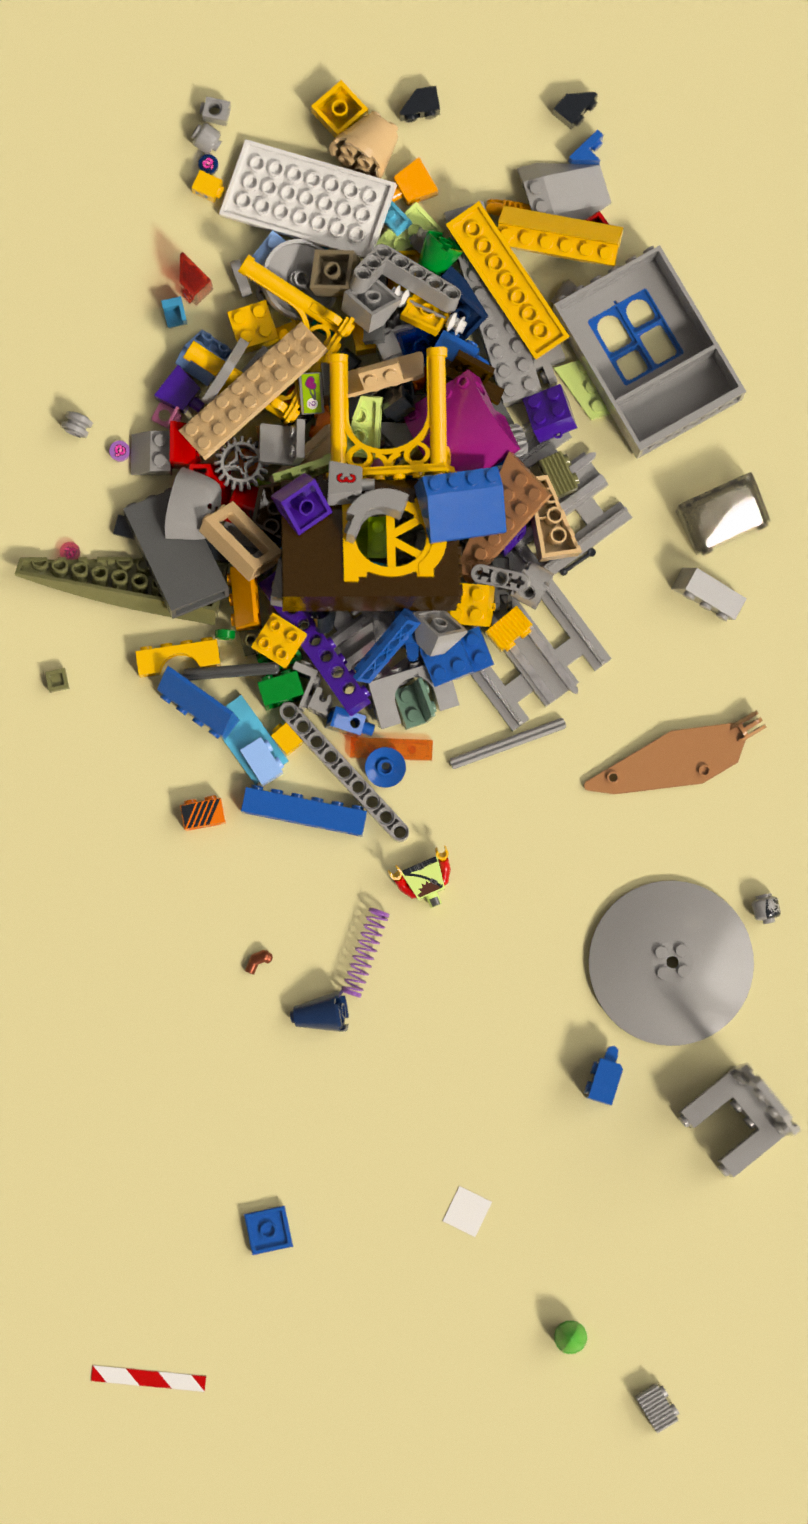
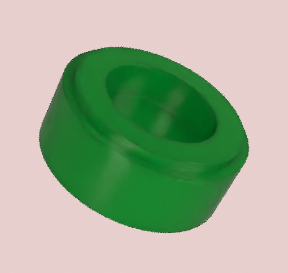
M217 629L215 630V638L219 640H234L235 631Z

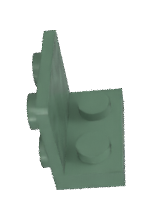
M422 677L417 678L411 685L397 689L395 693V703L405 730L426 724L436 716L435 703L433 700L430 701L428 695L430 692L426 681L423 682Z

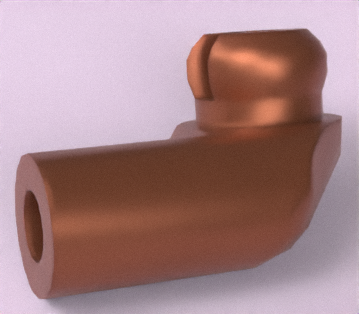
M261 950L252 954L245 972L254 975L258 964L270 963L273 955L267 950Z

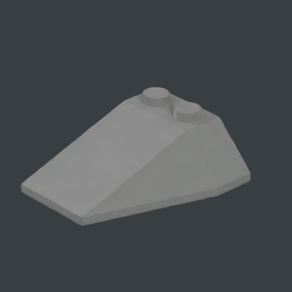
M534 163L517 168L531 211L585 220L612 203L600 165Z

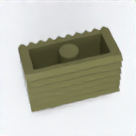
M558 451L538 461L542 474L549 476L558 499L578 490L577 485L580 482L576 473H571L568 467L571 465L567 454L563 455L561 451Z

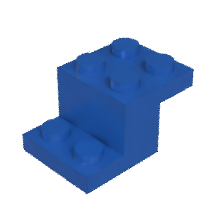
M479 626L467 631L466 635L445 654L429 656L422 648L419 649L434 687L452 680L461 679L495 665Z

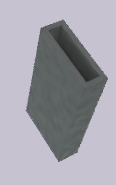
M171 487L161 494L150 495L141 502L130 503L126 508H123L124 518L172 619L228 597L229 588L205 539H165V518L172 490Z

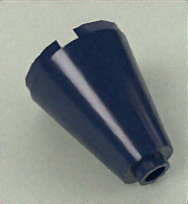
M335 991L294 1006L293 1011H290L291 1022L295 1023L296 1027L345 1032L349 1024H345V1018H349L345 995L341 996L342 991Z

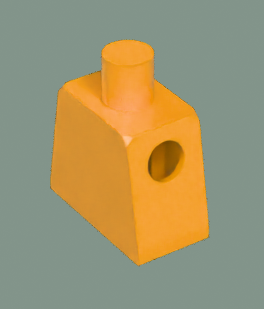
M420 157L393 177L394 182L397 184L392 199L393 202L403 198L406 205L409 206L415 202L418 203L438 195V189Z

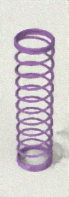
M371 907L368 911L378 917L366 916V919L376 925L363 924V926L374 933L364 931L360 933L372 941L358 940L360 944L367 948L356 947L355 950L365 956L353 955L352 957L363 964L350 963L351 967L360 972L347 971L350 976L358 980L344 979L346 983L356 988L341 987L342 992L361 998L362 994L352 990H364L349 981L364 984L367 982L351 973L369 976V973L353 965L372 968V966L356 957L375 960L372 956L358 949L377 952L376 949L361 941L379 945L380 942L364 934L382 937V934L367 926L385 929L383 925L369 918L388 921L387 918L390 916V914Z

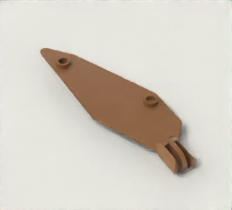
M755 710L735 723L670 731L584 783V788L594 792L622 794L703 784L737 764L745 741L767 728V726L763 724L749 733L746 732L763 721L759 717L745 726L742 725L759 714ZM613 773L616 774L617 779L610 781L609 776Z

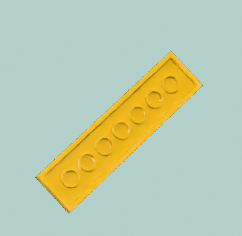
M480 201L446 224L535 360L570 337Z

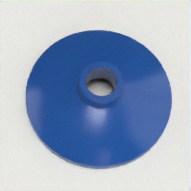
M390 747L377 748L366 759V775L376 786L383 788L395 786L405 775V759L396 749ZM385 762L388 763L389 768L383 769L382 764Z

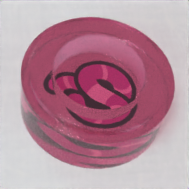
M66 542L60 548V556L66 557V560H75L81 555L80 548L73 542Z

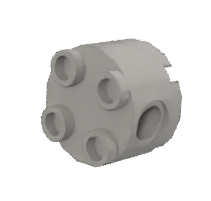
M529 561L522 571L530 577L531 584L529 588L525 591L512 590L510 596L536 610L553 579L554 573ZM522 577L518 581L519 587L525 584Z

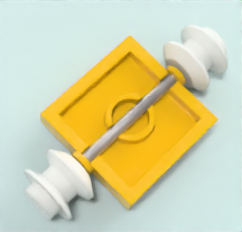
M400 285L397 288L393 287L391 290L402 299L399 308L406 305L401 313V320L434 336L438 335L444 324H446L447 331L455 330V335L459 332L463 333L467 325L464 316L459 319L456 312L450 315L451 313L440 310L415 294L411 298L409 290L401 291Z

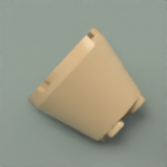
M372 111L334 138L329 145L330 154L335 156L341 163L340 167L381 178L398 141V127L394 123L386 121L378 112Z

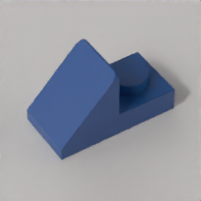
M597 130L569 156L568 162L570 164L600 165V159L592 150L595 152L602 146L603 143L601 141H603L604 135Z

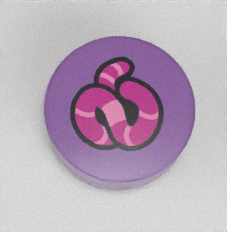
M115 441L111 444L109 453L113 460L123 462L128 459L130 448L124 441Z

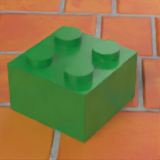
M292 669L280 672L281 676L273 678L272 675L262 677L261 682H257L266 711L280 707L285 702L293 703L302 700L304 692L297 671L293 672Z

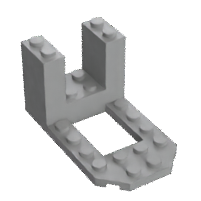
M747 1063L734 1066L678 1112L681 1115L678 1119L687 1128H695L730 1099L732 1100L730 1104L737 1113H743L745 1116L743 1121L750 1129L755 1128V1130L717 1160L720 1164L718 1169L724 1176L733 1178L784 1136L796 1135L801 1130L796 1123L791 1121L793 1119L779 1099L759 1075L755 1076L753 1074L752 1068Z

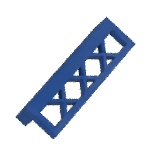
M404 608L355 666L354 670L356 673L353 678L356 681L370 684L421 624L409 609Z

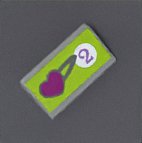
M303 373L298 378L301 415L324 413L322 373Z

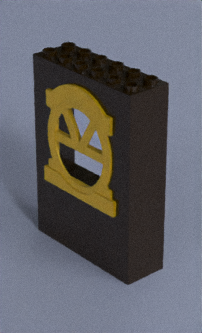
M281 480V488L293 480ZM315 480L328 503V480ZM375 480L374 490L387 488L409 494L405 511L414 515L413 519L396 528L395 519L386 515L387 567L377 565L365 558L358 549L356 540L354 544L346 541L347 533H344L348 522L346 515L351 504L329 506L332 513L300 535H297L280 513L282 611H403L404 608L410 611H456L457 604H461V596H463V584H460L462 577V564H460L461 545H459V540L429 543L414 485L419 480ZM422 524L426 533V544L423 551H420L396 537ZM395 547L414 556L416 559L406 565L397 567Z

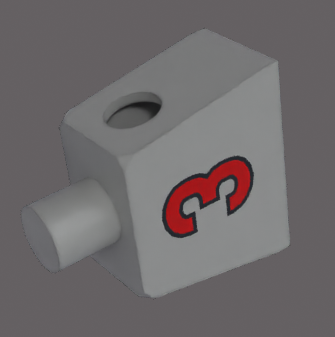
M329 461L328 505L352 504L362 495V491L374 490L375 479L362 478L361 466Z

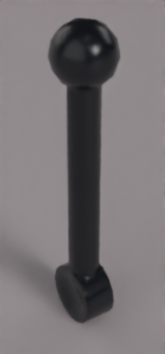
M593 548L589 549L588 553L567 568L561 569L560 574L566 576L569 570L588 557L595 556L596 550Z

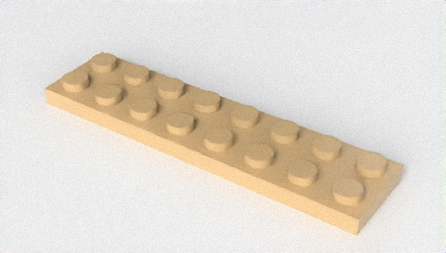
M300 322L185 424L179 432L207 460L325 355L328 349Z

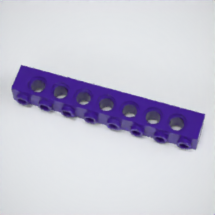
M276 571L258 583L270 602L271 587ZM274 606L281 618L299 629L304 622H309L308 628L302 630L307 634V637L301 646L350 717L371 703L368 699L370 693L364 685L360 687L353 678L355 675L354 670L351 669L349 671L345 665L348 662L342 653L337 655L334 650L337 646L331 637L326 639L323 634L315 630L312 611H297L290 614L289 611H282V607ZM315 638H320L321 640L318 645H311ZM327 654H331V659L327 662H324L323 657ZM338 670H342V676L339 678H335L334 673ZM349 686H353L354 691L350 694H346V688Z

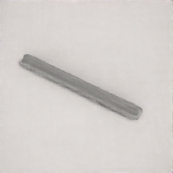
M560 718L450 759V764L453 769L563 730L566 728L565 720Z

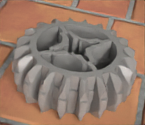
M240 436V442H237L236 438L232 437L233 444L230 445L229 441L225 443L226 449L223 446L219 448L222 454H215V457L220 459L214 461L215 466H220L215 469V473H222L218 479L222 481L226 478L224 486L227 487L232 483V490H235L237 485H239V491H243V485H246L247 489L251 490V483L255 487L258 486L257 478L260 481H264L261 473L268 474V470L263 467H267L269 464L259 462V448L257 449L259 441L251 444V437H248L247 442H244V436ZM240 448L249 449L256 456H244ZM232 451H235V459L229 462L228 465H225L227 456ZM238 455H240L244 462L247 461L244 463L245 472H243L240 466H236L239 464ZM258 462L257 470L249 477L248 468ZM227 471H239L243 479L234 478Z

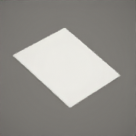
M459 1186L443 1222L476 1237L492 1202Z

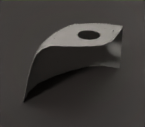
M184 467L178 471L166 512L165 539H206L199 532L202 525L201 521L207 514H213L216 507L219 508L221 506L222 489L215 480ZM209 503L212 504L211 510L207 508Z

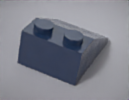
M450 266L441 278L461 291L457 308L450 315L456 312L457 318L465 317L467 325L463 333H458L460 335L459 338L465 341L485 321L488 314L467 280Z

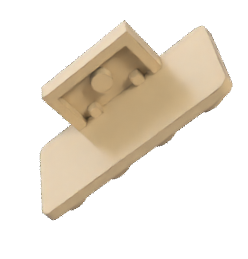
M415 352L348 371V398L358 397L369 392H377L383 388L395 387L405 382L417 381L423 378L425 374L422 352Z

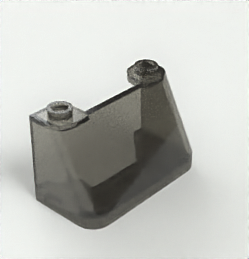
M752 472L678 505L676 509L677 516L695 554L701 553L702 556L713 551L712 547L751 528H757L758 531L768 527V523L771 521Z

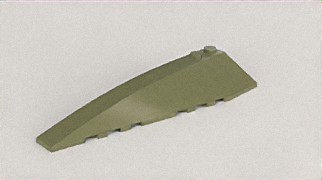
M131 556L97 557V559L78 557V559L67 560L66 557H58L55 560H48L47 557H20L15 576L91 600L171 617L143 556L140 559H132ZM216 561L225 580L228 563ZM221 600L177 618L215 625Z

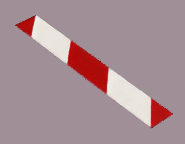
M92 1366L91 1381L205 1392L206 1376Z

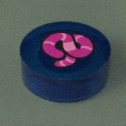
M205 154L198 161L199 170L210 175L217 172L219 164L215 156Z

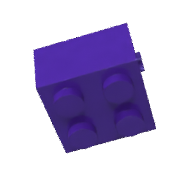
M561 384L523 398L533 432L539 443L554 437L559 439L563 436L562 434L578 428L567 395Z

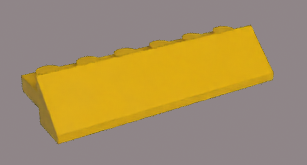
M509 206L503 207L498 220L499 231L509 246L516 250L591 264L615 266L623 227Z

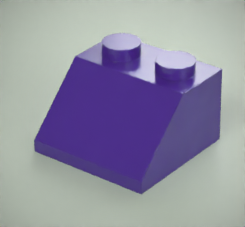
M303 473L271 495L279 512L297 535L302 534L332 513L317 482L306 473Z

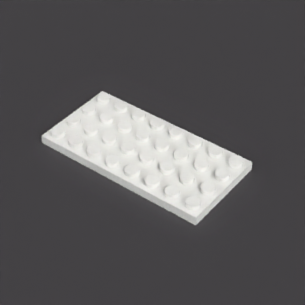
M245 139L219 215L268 231L273 230L275 233L295 239H305L329 249L355 251L358 257L364 259L377 244L397 184Z

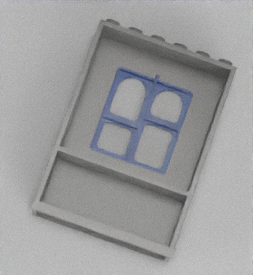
M660 245L655 248L654 246L648 247L643 251L644 254L636 257V255L632 256L621 267L618 265L608 270L609 274L603 277L601 275L596 276L590 281L591 284L575 288L572 291L573 294L557 298L552 309L570 336L567 339L579 362L583 365L589 379L596 387L599 396L636 459L740 402L746 393L744 386ZM634 300H643L651 307L655 317L635 328L627 316V306ZM605 316L618 318L631 338V343L615 352H610L598 332L599 321ZM656 326H661L676 350L674 356L659 364L653 361L640 338L642 334ZM632 351H638L647 365V371L631 380H627L618 367L617 360Z

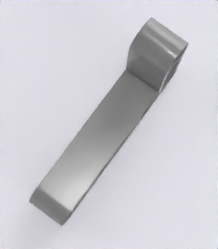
M378 244L355 268L350 282L351 290L361 294L365 293L383 274L446 313H452L456 310L461 297V291L456 286L386 244Z

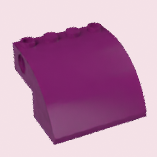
M468 369L446 384L447 446L451 453L450 466L454 467L455 471L460 472L494 467L505 460L509 452L516 453L521 450L506 417L494 409L480 377ZM427 397L417 402L415 410L404 417L413 439L421 432L425 425L428 411ZM429 431L428 435H427V436L424 438V440L422 441V443H424V444H426L427 446H429V448H430V431ZM418 446L422 455L425 457L424 448Z

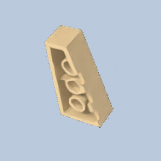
M536 476L552 494L547 502L530 519L538 562L578 556L582 553V550L566 519L567 516L561 508L549 476Z

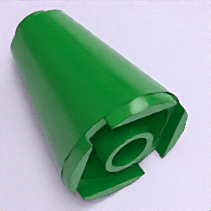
M429 230L423 243L418 264L441 277L462 255L463 251L460 245L452 238L448 237L446 239L441 237L443 233Z

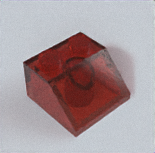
M182 252L180 254L181 296L189 304L193 302L197 306L213 290L212 281Z

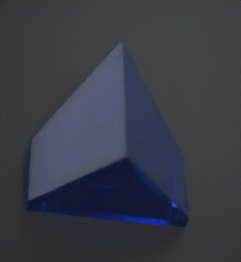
M416 327L396 333L403 356L422 352L424 367H426V349L434 347L440 335L434 336Z

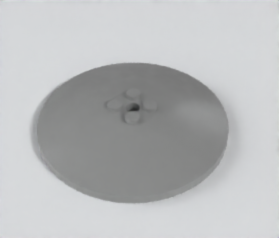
M653 882L640 886L622 896L607 910L594 932L589 950L590 981L594 994L604 1012L626 1033L637 1039L657 1045L679 1046L691 1044L720 1031L741 1009L749 993L753 978L754 956L749 934L738 914L725 900L714 892L688 882ZM669 957L677 958L678 965L676 968L667 966L666 961Z

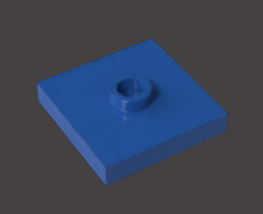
M285 1206L244 1214L252 1255L293 1247Z

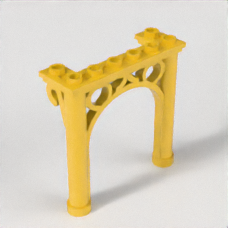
M248 254L238 272L292 306L299 314L302 323L311 332L317 329L325 332L326 339L323 341V345L328 349V352L307 370L309 373L320 372L321 363L327 362V355L337 353L342 345L339 343L341 338L349 336L355 325L352 323L355 319L353 317H345L343 319L256 262L255 258ZM306 314L321 324L310 328ZM194 340L183 356L187 361L196 363L214 376H217L225 363L224 360ZM234 368L225 383L228 385L232 384L243 373ZM298 379L294 381V390L290 395L284 396L280 394L265 407L266 410L279 417L284 425L294 422L300 414V411H298L300 406ZM292 399L289 404L284 402V400Z
M429 347L426 349L428 411L425 425L412 441L392 449L370 447L355 436L349 423L348 355L342 353L328 354L331 461L361 466L362 478H373L375 480H385V477L403 480L405 476H413L415 479H420L430 474L438 475L457 472L454 467L450 466L451 453L447 446L445 372L447 348ZM429 431L430 448L426 444L422 443L424 438L428 435ZM347 436L351 439L352 442L355 443V445L348 450V452ZM417 445L424 448L425 457L419 461H412L410 458L411 450ZM360 449L366 451L368 456L366 462L354 464L352 460L353 454ZM372 453L375 454L376 458H380L383 461L384 466L369 467L374 460ZM402 453H404V459L410 465L394 466L395 461L403 457Z

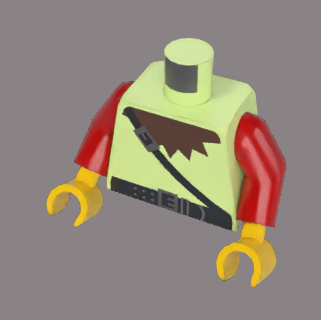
M444 846L445 851L443 853H439L438 849L435 848V857L401 871L395 865L397 868L396 873L392 874L389 870L387 872L394 879L402 893L411 899L417 898L418 901L427 898L430 907H436L442 904L438 892L444 890L445 885L449 883L451 868L447 847Z

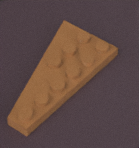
M512 452L508 453L499 472L504 491L507 532L469 538L460 558L462 577L468 584L474 582L471 576L473 567L478 564L490 565L552 496L550 491ZM483 568L477 571V574L481 575Z

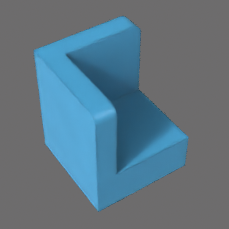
M181 296L161 301L168 328L187 324Z

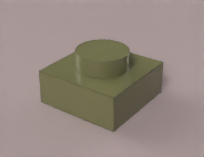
M65 668L45 672L49 693L70 689Z

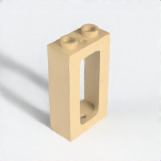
M233 501L227 505L223 504L216 512L207 514L201 521L202 525L199 532L248 581L253 580L278 563V558L281 557V549ZM228 518L264 555L254 558L220 522Z

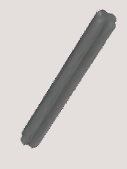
M275 662L184 669L183 677L192 681L278 674L280 668Z

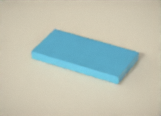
M242 695L225 706L234 712L240 721L223 741L253 783L257 785L260 782L242 755L241 749L261 737L263 741H269L273 748L271 754L274 758L279 757L283 765L289 761Z

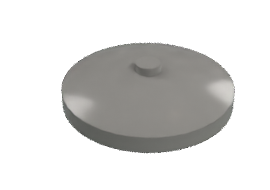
M292 239L279 244L267 255L263 263L265 268L326 308L330 309L337 297H316L310 289L315 249L325 250L323 247L305 239ZM262 287L266 299L277 312L290 319L301 320L299 314L292 306ZM306 314L308 320L313 319L312 317Z

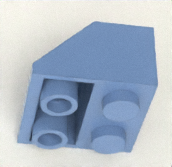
M202 329L184 345L175 364L206 386H209L216 376L196 363L189 362L183 358L189 346L194 340L225 362L232 350Z

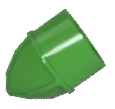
M573 1320L565 1321L556 1328L554 1342L563 1353L575 1354L585 1347L587 1332L579 1322Z

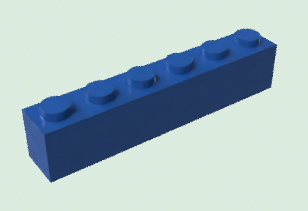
M251 785V788L246 787L242 813L363 837L367 811H363L364 807L352 805L351 808L343 807L344 803L332 801L331 804L323 803L324 799L311 797V800L303 799L304 795L291 793V796L283 795L282 790L271 789V792L263 791V787Z

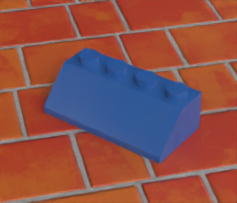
M167 666L157 688L161 693L160 698L168 704L172 701L177 705L176 709L186 716L188 713L193 716L192 721L200 727L203 725L210 729L208 732L215 738L222 737L226 739L240 721L234 712Z

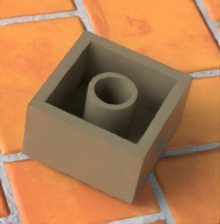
M315 249L310 289L316 297H343L344 292L350 289L353 272L360 264V258L355 251Z

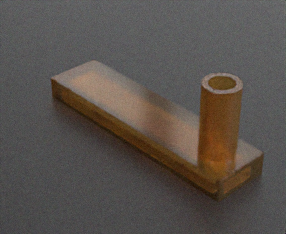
M351 737L350 758L367 759L369 754L375 749L390 747L400 752L405 760L432 761L433 740Z

